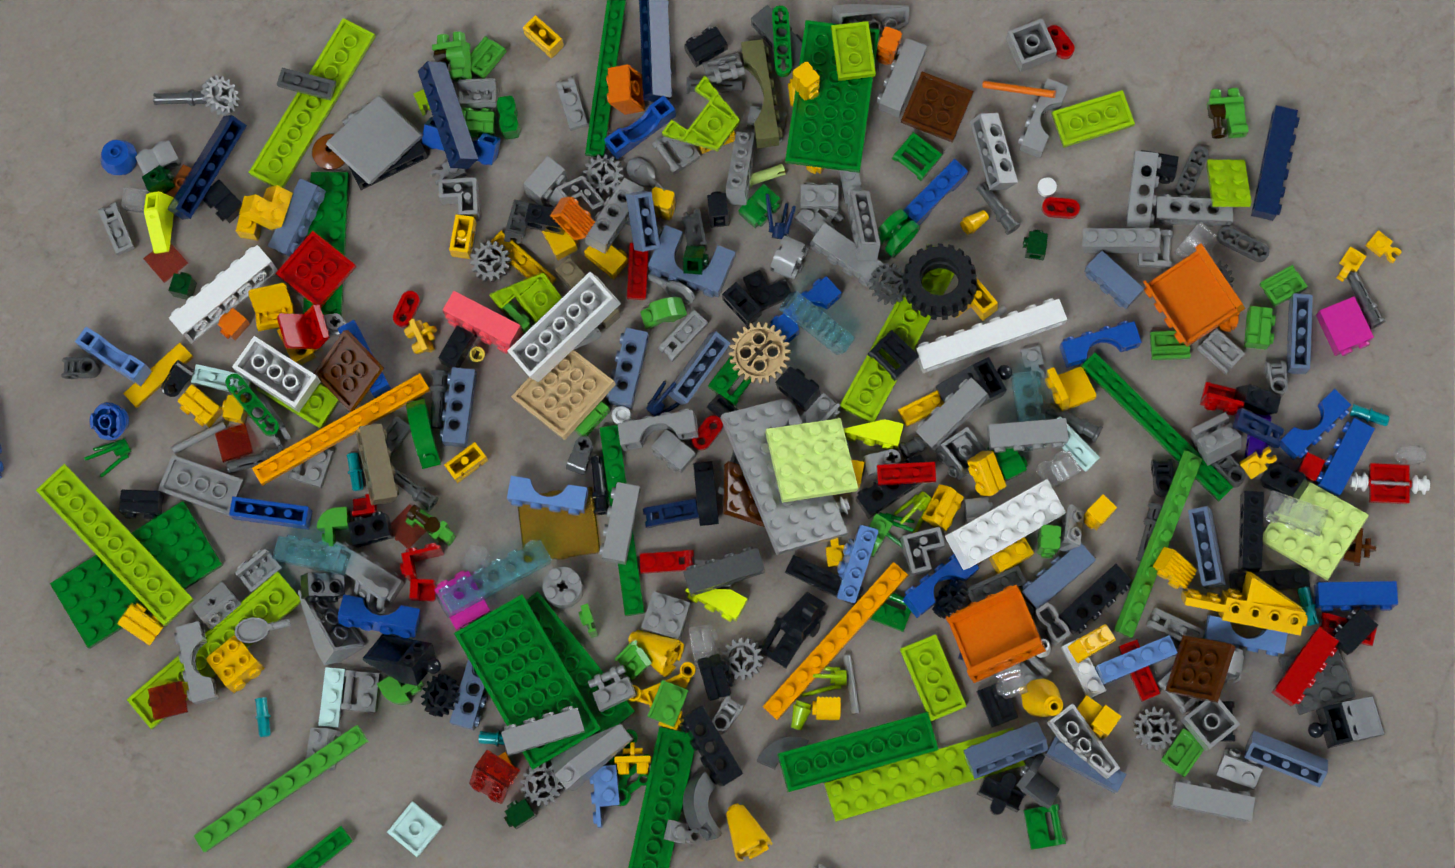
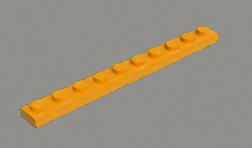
M419 373L254 466L252 470L263 486L355 434L359 426L373 424L403 407L406 403L426 394L430 389Z
M893 562L762 707L778 721L816 679L813 677V674H820L909 575Z

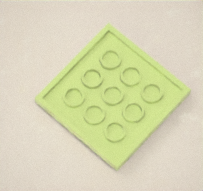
M841 418L766 429L765 434L782 503L856 492L858 490Z
M1307 481L1309 485L1297 503L1288 499L1284 500L1263 533V544L1328 581L1369 515Z

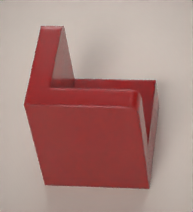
M1307 452L1303 456L1297 470L1305 474L1306 478L1315 481L1325 460Z
M365 494L366 498L353 499L354 511H352V516L354 518L361 516L371 517L372 513L377 512V504L371 505L369 494Z
M410 579L409 598L412 601L434 602L436 595L434 590L436 589L435 580Z

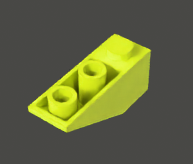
M160 191L146 194L144 215L155 254L169 252L174 216L167 209L174 197Z
M884 419L844 428L846 440L849 441L860 440L864 441L863 443L868 446L876 444L882 446V449L897 450L904 424Z
M686 588L685 590L689 600L694 603L699 601L705 604L704 608L714 613L716 610L722 614L721 617L729 622L732 620L737 622L748 602L747 598L731 589H714L692 597L690 596L689 589Z

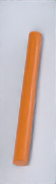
M983 81L982 84L983 88L1049 98H1055L1056 95L1054 90Z

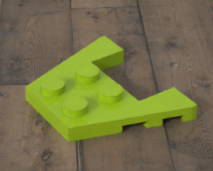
M704 76L695 87V92L709 100L707 105L688 130L671 119L662 131V135L719 151L739 125L740 119L722 99L719 92L711 85L708 78Z
M544 273L536 274L489 294L499 308H503L515 297L535 324L562 299Z

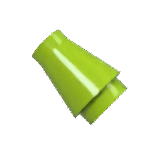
M796 700V704H793L792 728L802 730L812 711L810 709L812 704Z

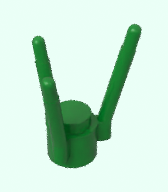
M125 438L119 439L115 442L93 448V451H102L85 457L84 460L87 461L111 451L114 452L116 457L120 455L121 457L100 474V477H104L119 463L129 458L128 453L131 452V449Z
M887 512L886 514L879 513L881 517L893 523V526L911 532L914 531L913 528L894 521H901L904 517L891 515ZM908 519L905 522L914 523L915 521ZM888 532L886 536L902 548L901 541Z

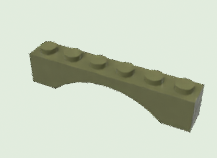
M763 39L741 42L744 68L756 78L764 96L761 112L754 122L757 149L779 146L782 130L781 127H777V122H780L778 110L775 111L774 106L777 105L776 94H772L771 89H774L773 78H769V73H772L771 63L766 60V57H769L768 46H764Z

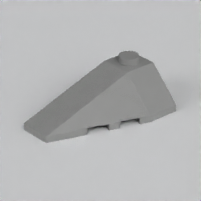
M834 5L832 6L831 23L848 24L868 21L869 28L879 29L880 35L885 27L899 29L908 25L909 6Z
M301 589L298 591L315 650L324 665L339 663L365 647L363 640L353 626L345 627L339 624L338 614L330 607L331 603H327V600L320 599V602H308V599H301Z
M1073 703L1047 721V724L1057 738L1104 778H1109L1120 769Z
M622 724L588 737L551 760L554 774L566 790L576 791L633 739Z

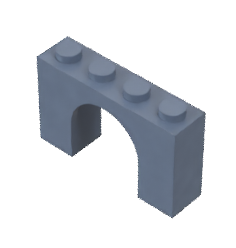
M665 225L659 238L660 248L654 250L648 264L650 273L658 277L664 276L669 281L680 282L693 291H696V289L703 291V294L713 298L716 296L719 298L735 260V252L717 245L709 266L703 270L702 275L684 274L683 270L675 262L676 253L683 239V232Z

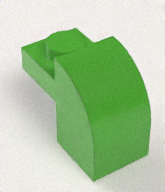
M669 297L654 301L649 304L650 307L640 311L645 329H652L663 322H675L687 315L681 297Z
M347 507L328 509L318 519L317 529L320 532L325 531V533H322V543L328 550H331L336 543V530L349 529L350 510Z
M878 514L874 516L869 527L878 530L871 553L872 557L876 555L893 523Z
M390 676L377 683L384 697L396 705L412 703L408 695L414 696L422 691L421 687L425 686L423 681L418 686L410 684L402 686L399 681Z

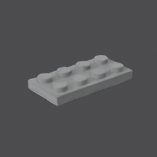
M172 455L158 491L229 516L232 496L239 497L245 481Z

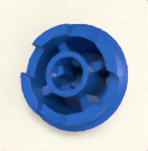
M109 141L102 149L100 156L101 165L106 172L112 175H127L136 167L137 160L135 157L137 156V151L127 141Z
M111 402L100 404L94 410V413L90 415V427L95 430L101 439L115 440L123 434L129 425V416L126 410Z

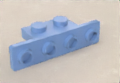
M860 525L856 538H850L849 542L845 544L843 560L839 562L837 567L838 575L842 579L837 593L838 599L851 603L856 602L878 535L876 528Z
M616 765L603 766L589 778L590 784H594V792H591L592 804L596 805V812H593V823L597 824L598 828H603L601 807L620 805Z

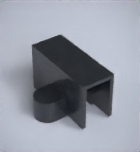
M806 592L781 619V630L800 642H803L808 636H816L820 629L819 621L827 614L822 610L827 603Z
M1012 773L1005 774L1000 782L985 776L977 792V795L992 801L990 812L993 815H1000L1005 808L1017 813L1020 810L1019 806L1022 799L1026 796V794L1013 789L1016 784V777Z

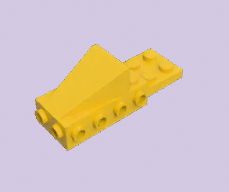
M1246 571L1242 594L1239 590L1228 588V591L1222 590L1221 597H1219V594L1207 592V595L1200 594L1199 590L1188 588L1187 591L1182 590L1181 593L1184 605L1218 611L1217 613L1223 621L1300 636L1302 628L1306 627L1308 616L1305 615L1306 612L1300 605L1249 571Z

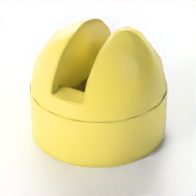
M473 347L469 357L473 362H481L485 357V352L481 347ZM476 350L480 351L477 360L474 359Z

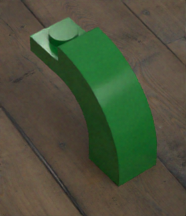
M425 399L406 403L410 430L422 469L441 465Z

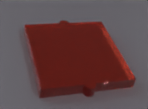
M171 243L169 252L155 254L152 251L143 258L164 283L174 273L178 274L188 264Z
M245 423L235 427H228L226 430L215 433L223 463L254 453Z
M410 504L391 522L395 540L399 541L407 549L411 548L426 533V530L416 524L412 528L405 522L407 520L406 515L412 507Z
M182 681L148 689L150 697L149 706L152 708L155 721L188 713L187 695L184 692Z

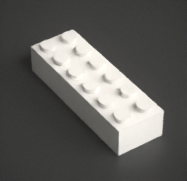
M258 245L251 247L242 258L234 260L226 271L220 272L213 282L205 284L196 296L193 295L188 298L185 305L175 309L169 319L192 344L218 323L224 313H228L232 308H236L249 297V290L260 288L276 275L278 270Z
M589 272L507 351L530 378L539 382L621 303L597 276Z
M1048 479L945 535V538L962 569L965 570L1036 531L1041 526L1064 515L1066 511Z

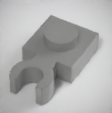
M448 161L441 164L442 170L436 169L431 172L432 177L440 176L438 180L446 178L458 179L467 175L464 169L450 168Z
M1040 347L1022 349L1020 353L1024 369L1031 370L1029 373L1030 381H1034V373H1038L1040 378L1043 379L1044 372L1039 368V366L1044 365Z
M668 820L664 840L684 844L685 841L690 844H696L697 841L692 840L691 835L692 833H699V830L690 829L688 824Z

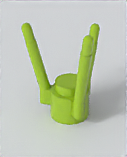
M921 491L919 495L915 494L911 500L897 509L894 515L902 512L913 503L914 507L900 521V524H904L916 510L921 512L924 510L913 533H916L924 521L922 516L932 498L927 493Z
M827 666L824 670L831 671L830 674H813L814 678H830V684L834 685L802 693V697L833 689H841V685H846L847 683L846 670H840V667Z

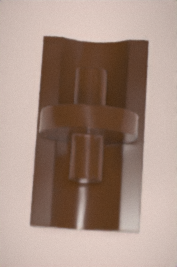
M1363 528L1360 529L1352 542L1356 544L1355 550L1348 549L1343 558V561L1354 563V566H1360L1361 551H1364V558H1370V552H1375L1377 548L1371 545V538H1365V544H1362Z

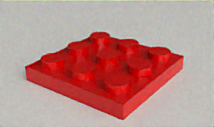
M312 231L280 267L276 275L313 305H320L321 308L353 272L356 265Z

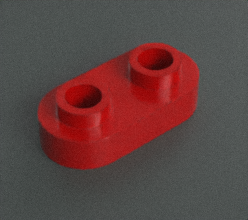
M1057 25L1049 26L1047 30L1057 50L1056 55L1061 59L1072 57L1075 50L1072 41L1061 27ZM1051 32H1056L1058 35L1053 36ZM1067 46L1069 49L1064 50L1062 47Z
M1049 197L1042 204V212L1047 217L1073 219L1077 217L1080 211V205L1074 199ZM1048 206H1053L1054 210L1050 211ZM1072 208L1073 212L1070 213L1066 209Z
M406 291L402 294L393 313V321L398 327H408L410 325L409 321L414 318L420 305V298L416 292ZM413 299L414 303L408 304V301ZM406 316L405 321H400V318Z
M712 415L707 417L698 428L699 438L692 439V444L697 450L703 451L708 449L721 433L723 423L718 416ZM716 424L717 428L711 429L710 425ZM703 438L705 439V443L699 444L698 440Z

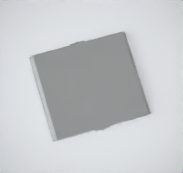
M377 96L329 139L326 145L368 184H372L390 166L401 159V156L423 137V134L385 99Z

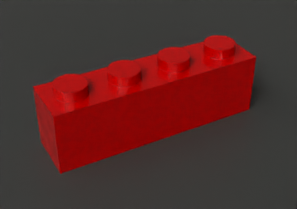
M1317 628L1271 693L1290 707L1295 705V703L1299 705L1305 697L1303 694L1305 689H1310L1315 683L1316 679L1314 676L1316 673H1321L1326 667L1327 663L1325 661L1328 656L1332 657L1338 650L1336 645L1339 641L1322 628Z

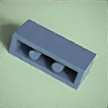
M638 191L626 194L634 250L644 252L660 248L652 192Z
M1103 251L1085 268L1084 272L1087 278L1099 284L1102 292L1107 295L1110 294L1119 307L1127 309L1144 290L1139 283Z

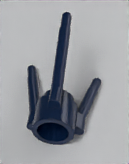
M766 194L769 221L768 232L772 233V238L782 239L789 234L796 206H792L787 224H785L788 212V203H785L781 223H775V226H773L769 194Z
M663 381L653 398L647 403L646 410L655 417L662 413L670 412L680 405L676 402L667 409H663L665 405L662 401L674 388L676 382H673L658 399L666 385V382Z

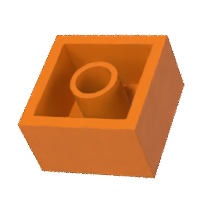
M629 64L608 68L606 81L609 93H607L609 104L624 115L645 111L642 74Z

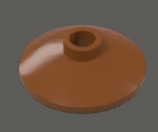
M327 134L320 137L312 149L315 163L326 170H335L345 164L333 151H326L329 148L326 145L327 141L335 134Z

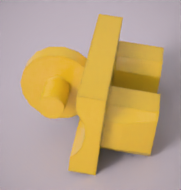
M414 318L409 321L410 325L404 329V333L409 339L416 336L418 340L411 345L415 354L433 352L435 348L431 341L435 339L433 334L437 331L436 326H429L428 322L422 323L421 320L415 321Z
M635 742L630 743V748H623V754H630V756L614 757L619 775L629 774V764H637V774H648L651 757L635 756V754H643V748H635Z

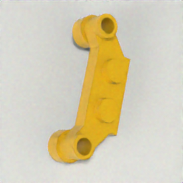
M685 662L680 667L679 675L665 681L686 689L691 678L696 673L695 666L691 662ZM687 668L692 670L690 674L685 673ZM661 682L644 690L633 685L637 696L628 700L649 705L651 708Z

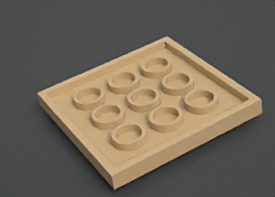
M572 350L542 380L537 382L529 377L511 397L565 441L613 389L616 383L575 350Z

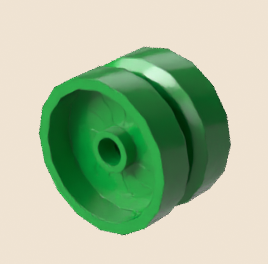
M902 209L895 211L878 228L880 244H886L885 251L891 257H895L907 247L920 230V226L914 220L907 222L908 214Z

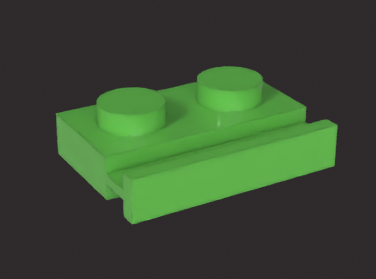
M485 36L470 54L471 72L485 79L506 54V49Z
M1293 265L1259 284L1274 307L1290 299L1293 293L1299 294L1307 290L1308 287Z
M509 301L503 308H500L510 320L521 325L524 334L531 328L529 324L531 322L524 313L520 315L512 301Z
M1176 331L1150 332L1151 360L1190 359V345L1186 347L1184 342L1180 344L1174 336L1177 333Z
M588 603L581 605L582 611L578 612L583 626H587L591 638L597 637L598 633L595 629L596 626Z
M637 640L631 642L614 659L620 663V666H625L626 672L623 674L625 677L628 676L631 682L652 664L641 647L638 648L636 645Z
M662 680L647 717L675 727L689 690Z
M1183 728L1160 761L1182 775V777H1186L1204 749L1194 736Z

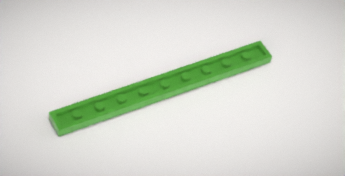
M1184 451L1114 629L1129 638H1133L1157 577L1158 571L1153 568V565L1162 549L1169 546L1202 462L1200 457L1189 451Z
M359 725L354 726L195 834L194 837L202 851L208 852L368 743L369 741Z

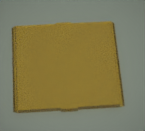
M587 487L588 497L585 514L571 515L568 514V511L561 510L559 513L549 511V508L545 507L538 510L532 509L530 505L525 504L522 507H518L524 563L553 559L563 560L569 557L599 553L600 542L597 519L593 513L595 510L594 499H592L593 487ZM564 490L548 491L547 493H540V495L552 497L559 495Z

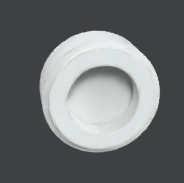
M1048 177L1041 179L1037 186L1038 193L1043 197H1051L1057 188L1056 182Z
M625 406L616 407L612 411L613 422L618 425V423H622L624 420L631 419L630 410Z

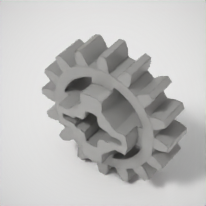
M215 75L207 79L206 83L202 85L204 89L201 91L205 96L202 100L207 101L205 106H210L211 112L216 111L218 116L221 114L226 116L234 112L235 108L239 106L236 102L240 100V98L236 97V94L239 92L233 89L235 85H230L229 79L224 81L223 76L218 78Z
M606 154L602 159L597 155V160L590 159L591 165L585 164L587 170H583V175L586 176L584 178L596 192L599 191L600 196L603 195V192L610 195V190L614 191L617 183H621L619 180L624 179V176L621 174L623 173V168L620 167L619 161L614 163L615 159L613 156L609 160ZM604 170H605L606 174L604 175L603 180H602V179H601V176L603 175ZM591 178H593V180H597L598 185L595 184Z
M487 241L486 246L480 243L481 248L475 247L476 254L470 255L474 258L473 261H470V264L475 266L471 270L477 272L476 276L478 278L482 277V280L485 282L488 278L491 282H494L495 277L501 280L500 275H507L505 269L511 268L507 262H511L512 259L506 257L510 254L509 251H504L505 246H499L497 241L493 245L490 241ZM494 250L499 251L501 256H495ZM490 258L494 259V261L491 262V265L487 263L491 260ZM480 267H486L487 273L483 272Z
M743 637L739 638V642L735 639L731 640L732 645H725L728 650L722 651V654L726 656L721 659L726 660L729 669L728 675L734 673V679H738L741 676L742 680H746L747 675L749 678H753L752 672L758 674L760 671L757 667L763 666L760 660L764 656L759 655L762 648L756 649L758 643L754 642L751 644L750 638H747L745 642ZM737 647V652L731 656L732 651ZM747 647L750 648L754 654H751L749 651H747ZM742 655L743 657H746V661L744 662L739 660V657ZM754 662L753 667L748 671V665ZM731 663H734L738 667V670H736Z
M1153 707L1151 712L1145 709V715L1138 714L1140 721H1134V724L1138 727L1134 728L1133 732H1138L1135 739L1142 740L1139 744L1140 746L1147 744V750L1153 746L1154 750L1157 751L1159 746L1165 749V743L1172 744L1170 737H1176V734L1172 733V731L1176 730L1177 727L1172 726L1175 719L1169 720V712L1164 715L1162 708L1156 712V708ZM1157 716L1160 718L1158 720H1152L1148 717ZM1165 723H1166L1167 728H1168V732H1167V733L1164 731V724H1165ZM1142 725L1145 727L1146 730L1145 735L1142 732ZM1157 725L1158 732L1153 733L1151 731L1153 729L1152 726ZM1152 738H1158V739L1161 740V741H1160V742H1152V741H1150V740H1151Z
M546 763L542 765V768L539 766L534 770L529 767L530 773H523L526 779L520 781L521 784L525 785V787L520 789L522 792H526L524 798L530 797L529 803L531 804L537 801V806L539 807L542 802H544L545 806H548L549 800L555 803L554 797L555 795L561 796L558 789H563V786L559 785L560 781L554 774L552 765L549 769H547ZM538 772H545L542 776H533ZM551 776L554 778L555 781L554 788L550 784ZM545 780L546 788L538 790L539 786L537 783ZM529 782H531L534 787L532 794L529 790ZM544 793H549V794H550L549 796H547V797H545V798H539V797L541 796V794H544Z

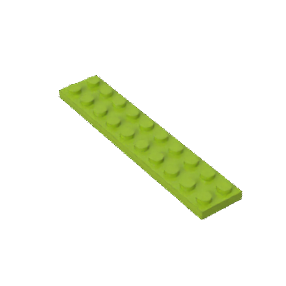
M342 18L309 72L310 75L336 82L331 101L297 92L248 173L270 186L278 185L282 188L285 187L376 37L374 33Z
M947 269L931 270L923 277L922 286L931 294L944 295L955 274ZM902 297L903 301H896L871 349L893 330L914 351L931 316L927 315L926 318L921 316L920 311L915 312L912 309V304L908 303L906 297ZM883 349L879 351L896 370L900 367ZM867 355L845 394L840 408L869 423L875 422L897 380L894 381L891 375L874 358L871 359Z
M63 464L36 489L40 496L165 627L194 601L190 594L66 464Z
M278 571L245 598L241 605L219 624L205 632L207 643L199 649L195 660L197 670L202 676L213 679L217 675L206 661V658L235 635V628L241 621L253 617L261 618L267 623L281 621L301 604L299 595ZM244 643V645L247 647V649H248L251 645L254 644V643ZM179 655L126 699L152 730L188 700L187 690L189 686L188 682H185L182 672L185 668L184 664L179 660Z
M1013 727L944 747L934 752L824 783L835 822L982 779L985 776L988 777L1025 766L1024 760L974 779L965 759L963 750L972 745L983 743L990 738L1003 735L1008 731H1013Z

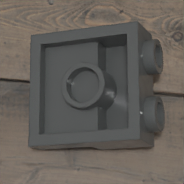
M968 426L940 444L935 450L938 461L945 463L949 468L950 476L957 478L959 481L970 474L967 460L981 451H987Z

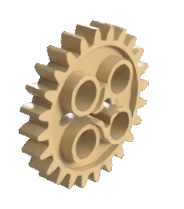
M760 322L757 323V327L750 323L749 330L743 327L744 333L742 334L737 331L739 338H732L735 345H730L729 347L734 352H730L729 356L734 358L730 360V363L736 364L733 367L734 371L740 370L738 372L739 377L745 374V381L751 378V382L754 384L756 379H758L759 383L762 384L763 379H766L770 383V377L777 380L776 373L782 375L781 368H788L784 362L790 361V358L786 356L791 354V351L786 349L790 344L789 342H784L787 339L785 335L780 337L782 333L780 329L775 332V325L769 329L768 323H765L763 327ZM764 336L763 343L756 344V337ZM771 349H778V354L776 356H769V351ZM744 350H751V355L748 358L742 357ZM757 350L762 351L763 356H757ZM754 359V361L752 362V364H751L750 366H748V363L751 362V361ZM759 362L765 363V367L761 371L756 370V365Z

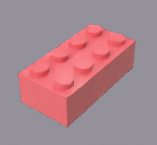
M453 291L443 308L448 324L453 327L458 325L474 335L481 337L480 340L482 342L498 346L497 349L505 354L524 335L521 325L456 291Z

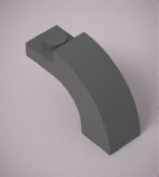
M801 737L778 739L761 752L757 762L775 770L779 762L778 753L807 746L809 740Z
M706 771L694 774L686 785L683 796V811L690 829L698 828L701 836L706 841L719 838L722 832L708 810V799L716 786Z

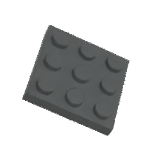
M1339 650L1332 657L1328 656L1325 661L1327 663L1326 667L1321 673H1316L1314 676L1316 681L1310 689H1305L1303 692L1305 697L1299 705L1295 703L1299 715L1356 696ZM1299 652L1278 659L1283 674H1285Z

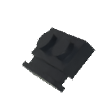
M1004 681L976 691L991 728L1018 718Z

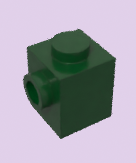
M161 165L142 176L143 182L150 193L160 191L165 194L176 187L172 172L169 169L165 170Z
M1042 230L1029 231L1028 237H1024L1023 248H1026L1025 258L1044 260L1048 239L1047 233H1044Z
M686 245L683 256V273L702 275L704 266H708V254H705V247Z
M174 273L168 291L173 297L187 300L194 295L197 283L188 273Z
M525 798L520 802L517 800L507 805L508 809L504 811L507 815L504 819L508 826H513L515 829L520 828L537 817Z

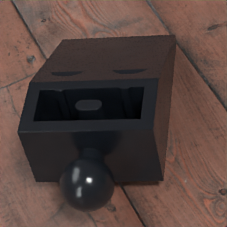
M987 357L935 387L945 403L946 397L951 393L955 394L960 389L959 385L965 379L969 380L972 378L989 395V398L981 405L984 406L1004 396L1007 389L1002 380H1007L1012 376V369L1008 365H1001L996 370L990 357Z
M382 634L363 657L364 662L395 680L415 686L419 685L428 672L436 674L441 669V663L436 659L432 643Z
M1373 696L1322 707L1316 710L1320 723L1314 722L1308 727V733L1311 737L1319 738L1324 735L1328 749L1385 735Z

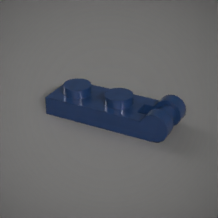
M1243 408L1237 410L1233 423L1234 428L1267 443L1270 447L1279 448L1281 443L1279 439L1284 433V428Z
M696 499L642 509L643 515H646V528L699 519ZM659 512L660 518L654 519L653 514Z

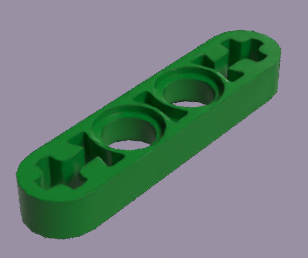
M776 6L772 11L775 71L778 76L787 77L792 71L789 12L784 6ZM778 12H782L783 23H779ZM780 28L785 29L787 32L783 37L776 34V31ZM785 46L788 49L787 53H778V47ZM781 59H785L786 71H782L780 68Z
M238 374L228 375L225 380L228 391L263 434L269 437L276 435L279 430V424L241 376ZM230 379H233L234 381L238 379L239 381L237 383L240 389L243 386L245 388L240 390L239 393L236 395L235 392H238V389L234 385L229 386L231 384ZM249 393L252 399L250 402L244 403L240 399L241 395ZM261 408L264 414L262 417L257 418L252 414L253 410ZM266 416H269V418H267V422L270 425L275 424L273 432L271 430H265L267 428V425L264 423L263 420L266 418Z

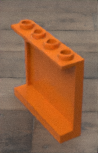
M1202 243L1195 247L1196 252L1149 283L1146 280L1143 281L1146 286L1144 291L1149 298L1154 297L1156 300L1154 306L1159 313L1164 312L1166 315L1164 321L1169 328L1174 327L1177 332L1174 336L1180 344L1184 342L1186 347L1245 309L1243 303Z
M1017 585L1007 586L1001 592L990 594L979 602L970 603L966 608L957 610L956 613L953 612L950 617L946 616V620L951 627L966 664L967 673L973 683L1046 651Z

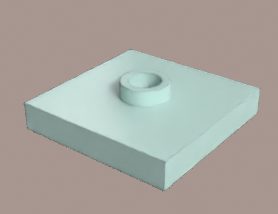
M412 801L387 833L412 854L419 857L443 826Z

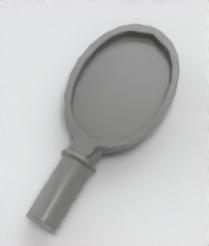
M634 158L628 162L627 173L634 183L643 187L651 186L652 189L658 187L665 191L655 180V171L647 161Z
M651 273L648 274L647 280L660 285L670 297H681L684 304H691L694 301L695 295L686 285L676 281H667Z
M247 618L236 626L235 636L244 643H255L264 639L271 630L290 627L291 622L290 619L267 623L261 618Z

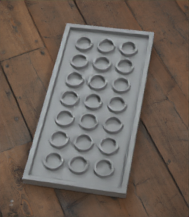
M790 397L721 415L720 418L776 555L848 534L833 495L783 503L781 501L765 431L769 428L802 424L794 402Z

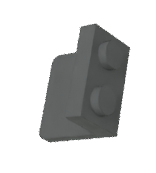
M1040 753L1027 760L1020 772L1021 778L1016 786L1023 793L1034 798L1039 805L1049 809L1059 793V788L1037 772L1045 758Z

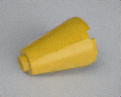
M638 629L633 631L628 638L629 644L637 640L636 645L638 648L641 647L648 655L652 663L651 666L660 675L665 677L674 671L676 666L673 664L676 660L680 661L684 652V644L680 640Z
M1045 678L1031 680L1024 686L1021 693L1022 705L1030 715L1041 718L1056 716L1062 711L1063 702L1059 690L1050 680Z
M738 803L728 807L726 817L737 861L742 862L744 861L743 857L747 856L749 859H752L766 852L769 849L768 844L773 845L771 838L746 807Z

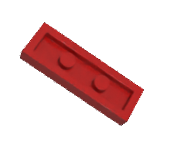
M633 243L629 245L627 299L646 300L648 251L634 250Z
M935 462L876 466L878 485L936 482Z
M1136 639L1118 648L1121 655L1140 648V645ZM1149 666L1130 674L1141 702L1161 694Z

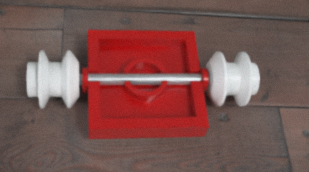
M1370 463L1369 478L1365 472L1362 476H1358L1357 472H1354V475L1350 476L1349 481L1353 491L1361 488L1364 492L1369 487V503L1409 504L1410 489L1414 494L1422 491L1423 495L1430 489V480L1427 479L1426 475L1422 479H1418V476L1415 475L1410 480V465Z

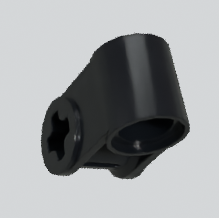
M177 360L161 385L162 392L169 397L177 396L190 380L194 369ZM168 384L173 385L175 388L174 392L169 391L167 388Z
M1153 459L1151 460V474L1153 477L1154 493L1159 497H1166L1173 481L1172 459L1167 461H1156ZM1159 483H1165L1168 489L1162 490L1159 487Z

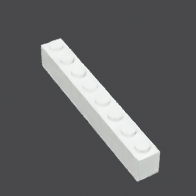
M1051 298L1045 300L1042 305H1030L1025 308V311L1019 313L1018 311L1010 312L1007 314V317L1002 319L995 317L989 320L990 323L984 325L982 323L975 324L971 327L972 329L964 331V329L958 330L950 337L944 335L936 338L935 342H923L918 345L915 353L919 355L917 360L922 373H926L1059 327L1066 323L1067 317L1060 299L1054 300Z

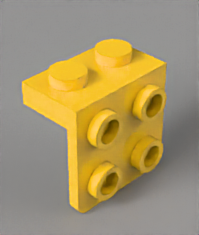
M285 283L248 291L256 315L258 332L279 328L277 316L280 313L295 314L294 306Z
M1054 367L1047 370L1046 385L1048 389H1051L1053 399L1059 405L1062 412L1096 399V392L1082 367L1059 375Z
M235 635L206 658V661L217 676L233 693L242 690L246 683L258 677L261 671L265 669Z

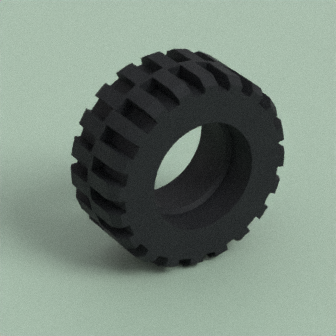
M938 243L937 247H933L930 244L926 246V250L919 249L916 256L912 255L910 257L909 264H906L904 269L903 285L908 303L912 304V309L915 312L919 310L920 315L925 318L927 315H930L932 320H937V317H942V320H948L950 315L953 318L959 316V311L964 312L967 309V305L972 303L976 294L977 275L971 258L968 255L964 256V251L960 248L956 251L955 247L950 244L948 247H944L943 243ZM941 268L953 272L958 278V285L948 294L934 295L927 292L922 286L923 277L931 270Z

